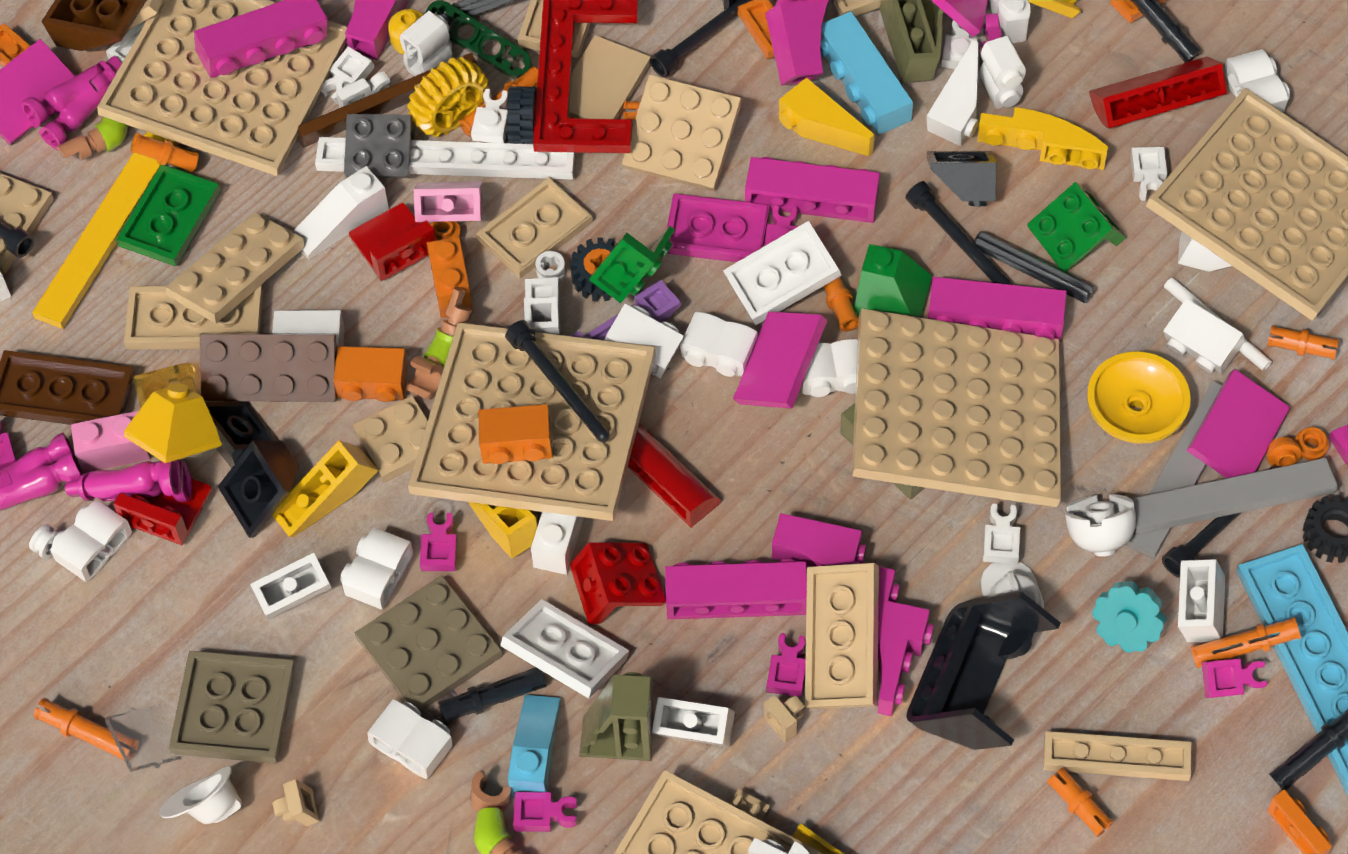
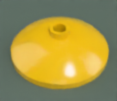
M1125 352L1108 358L1093 372L1087 389L1088 408L1096 423L1113 437L1131 443L1157 442L1175 433L1184 423L1191 402L1188 383L1179 369L1168 360L1147 352ZM1131 407H1139L1141 411H1134Z

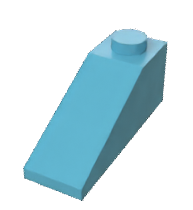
M525 695L512 746L507 779L508 785L511 787L510 796L515 797V792H548L560 698Z

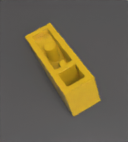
M807 77L779 99L780 122L785 128L792 129L800 137L865 156H870L873 153L874 134Z
M338 440L292 489L272 516L287 535L294 538L355 496L379 470L360 447Z
M468 502L491 537L511 559L532 546L537 530L536 517L530 510Z

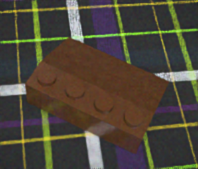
M55 0L41 22L56 46L84 51L122 41L147 0Z

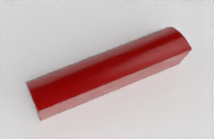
M1206 56L1093 89L1089 93L1099 120L1109 129L1227 94L1222 63Z
M640 423L638 424L628 468L692 528L719 506L721 500Z

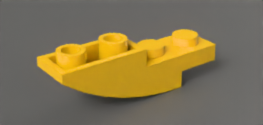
M1015 107L1013 117L981 113L977 142L987 143L992 146L1018 147L1022 150H1040V161L1049 162L1053 165L1064 164L1088 170H1104L1108 146L1094 135L1066 120Z

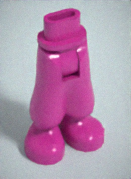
M116 56L111 57L106 62L100 61L69 81L47 91L42 102L33 97H28L21 102V108L25 117L35 128L43 124L54 113H59L58 118L47 123L39 130V135L48 145L58 151L57 146L68 141L65 132L75 131L85 123L97 109L107 88L122 65L121 61Z
M64 432L56 435L47 447H36L11 465L0 470V510L28 500L50 495L58 489L59 482L77 481L79 476L83 475L76 462L75 453Z
M178 459L168 463H164L161 460L157 462L145 461L122 470H100L79 476L77 481L66 482L65 491L67 495L81 497L85 501H93L95 498L101 501H114L119 493L130 497L138 495L143 498L159 496L163 492L166 496H173L179 502L190 501L192 498V478L184 460Z

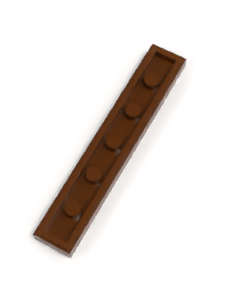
M472 53L461 56L477 64ZM431 69L299 125L298 139L302 147L305 148L318 142L319 137H330L346 130L347 114H384L408 104L411 101L409 98L410 94L416 91L414 86L420 84L423 80L422 76H427Z

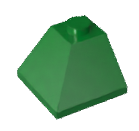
M869 244L861 270L854 306L857 316L859 317L862 308L921 318L932 275L901 250Z

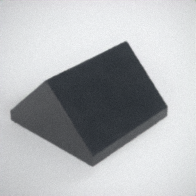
M246 401L205 402L222 443L216 449L231 468L253 440L277 441Z

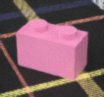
M482 181L417 183L414 188L415 222H424L426 220L428 222L480 221L484 214Z
M138 411L71 424L74 452L83 473L150 460L149 452L124 437V430Z

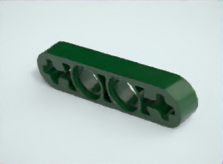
M437 0L428 6L426 13L428 11L433 14L436 12L442 13L445 10L447 18L454 22L452 27H450L449 40L509 78L516 80L533 67L530 56L525 50L450 3ZM464 25H471L475 28L474 35L467 40L459 38V29ZM490 41H496L501 45L500 51L493 56L484 53V46ZM508 53L509 57L517 62L522 58L525 67L523 69L517 67L513 71L511 62L505 59L506 54Z

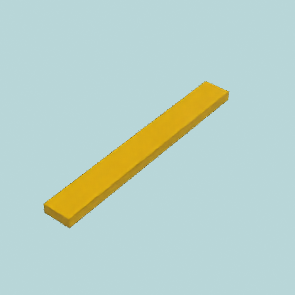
M146 132L144 135L162 142L164 140L172 141V145L177 147L180 144L179 142ZM137 153L131 155L32 311L35 319L64 329L116 246L118 235L159 169L160 164H157V160Z

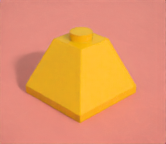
M181 383L170 384L167 388L153 391L124 430L125 438L164 463L211 450L222 445L203 397L189 389L187 385Z

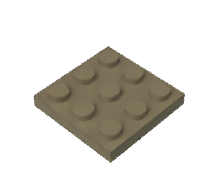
M442 575L354 632L358 642L401 698L413 704L420 712L503 657L501 649Z
M189 651L169 744L170 753L277 764L295 671L294 660Z

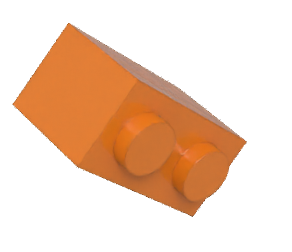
M455 237L427 242L440 317H448L446 310L454 287H461L465 290L462 305L471 308L473 313L460 238Z
M338 346L333 380L337 398H344L349 401L377 399L381 402L404 400V388L408 371L405 349Z
M548 404L478 410L479 446L483 464H503L525 460L539 461L552 458L551 422Z

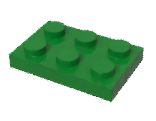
M160 165L116 239L118 246L177 267L221 191L219 184L168 166Z

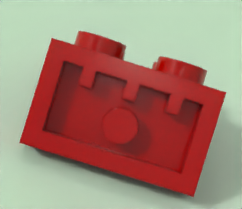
M404 203L398 204L349 231V238L380 281L429 255L427 242L436 241L434 229L427 220L420 224L415 222V217Z
M192 479V498L190 501L179 502L173 496H166L163 492L159 496L143 498L138 495L130 497L119 493L113 505L117 514L126 519L130 527L182 546L207 502L212 489L210 485Z
M588 542L569 564L588 624H601L617 606H662L666 602L648 545L645 543Z

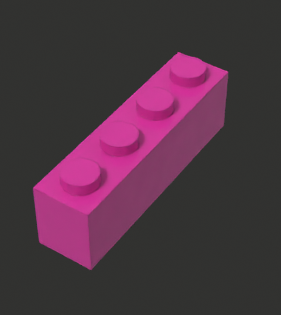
M283 0L195 30V51L210 79L219 75H227L234 70L258 64L280 54L284 55L297 48L309 44L313 45L326 39L327 17L317 0Z
M751 157L745 185V202L769 204L770 210H773L775 205H779V211L791 213V208L796 207L797 214L874 223L880 173L871 172L867 169L854 170L839 168L834 165L822 166L807 164L802 161L789 162L774 160L770 157Z
M933 277L928 319L1035 335L1053 340L1059 339L1060 342L1064 323L1066 291Z
M784 559L777 563H762L761 561L750 560L743 564H727L716 561L708 565L677 563L673 566H665L667 620L806 615V562Z

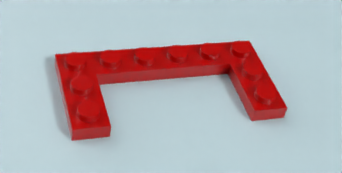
M543 0L533 137L534 152L631 153L632 119L568 118L574 22L637 23L639 0Z

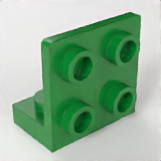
M1077 182L1069 186L1027 224V227L1054 262L1065 272L1069 271L1101 242L1108 240L1115 246H1118L1126 239V236L1090 191Z
M669 226L650 249L626 232L596 268L589 280L620 304L628 294L634 297L646 282L644 279L648 275L651 277L663 262L661 259L673 245V242L669 239L675 229Z

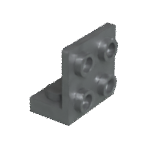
M347 114L344 175L349 177L367 166L376 178H408L411 139H415V124L412 121V116L399 114Z

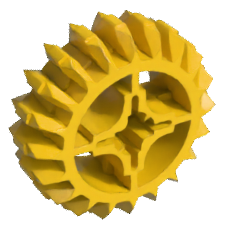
M460 57L457 60L451 58L447 63L442 61L439 67L436 69L431 68L427 76H422L423 80L420 84L414 86L416 91L409 96L411 101L407 105L409 109L408 114L412 116L413 123L426 135H432L434 138L442 133L448 135L450 131L460 127L458 122L460 119L470 114L484 102V91L490 89L487 85L489 80L485 77L480 67L470 59L466 60Z

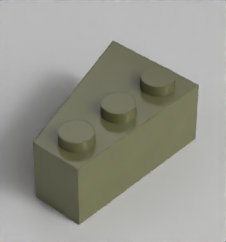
M882 0L879 9L902 83L933 80L941 56L942 18L944 11L931 0Z
M637 672L613 675L583 717L579 757L651 761L652 729L654 723L651 677H646Z

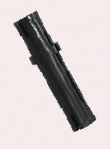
M1130 0L1162 36L1161 40L1165 45L1169 44L1184 63L1192 61L1199 55L1201 49L1184 32L1185 27L1181 23L1177 24L1157 0Z
M535 667L486 686L467 688L468 692L439 701L438 706L446 724L472 713L479 715L484 713L483 709L545 688L546 682L542 670Z
M1348 709L1329 725L1325 723L1321 727V732L1290 756L1283 764L1269 773L1282 790L1286 791L1336 748L1340 750L1345 746L1344 742L1348 739Z

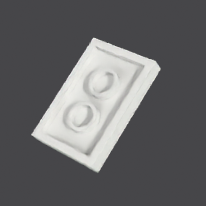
M809 221L723 270L755 326L765 320L768 312H780L842 276Z
M543 599L503 635L501 647L587 698H590L626 662L629 653L628 649Z

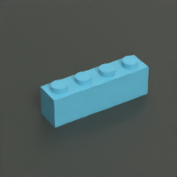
M850 11L822 23L821 57H826L830 63L833 76L844 84L849 100L852 103L856 102L861 109V116L867 126L871 125L877 135H881L912 121L913 101L853 13Z

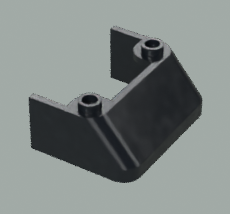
M1024 592L959 603L946 617L907 710V720L922 731L973 750L1012 746L1014 739L999 728L993 719L984 715L1005 661L1025 655L1031 648L1034 633L1059 629L1061 622Z

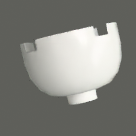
M1109 494L1110 501H1098V496L1094 495L1070 503L1066 507L1065 517L1068 532L1073 542L1086 551L1094 552L1096 556H1110L1115 553L1116 549L1123 547L1131 539L1136 528L1134 502L1127 496Z

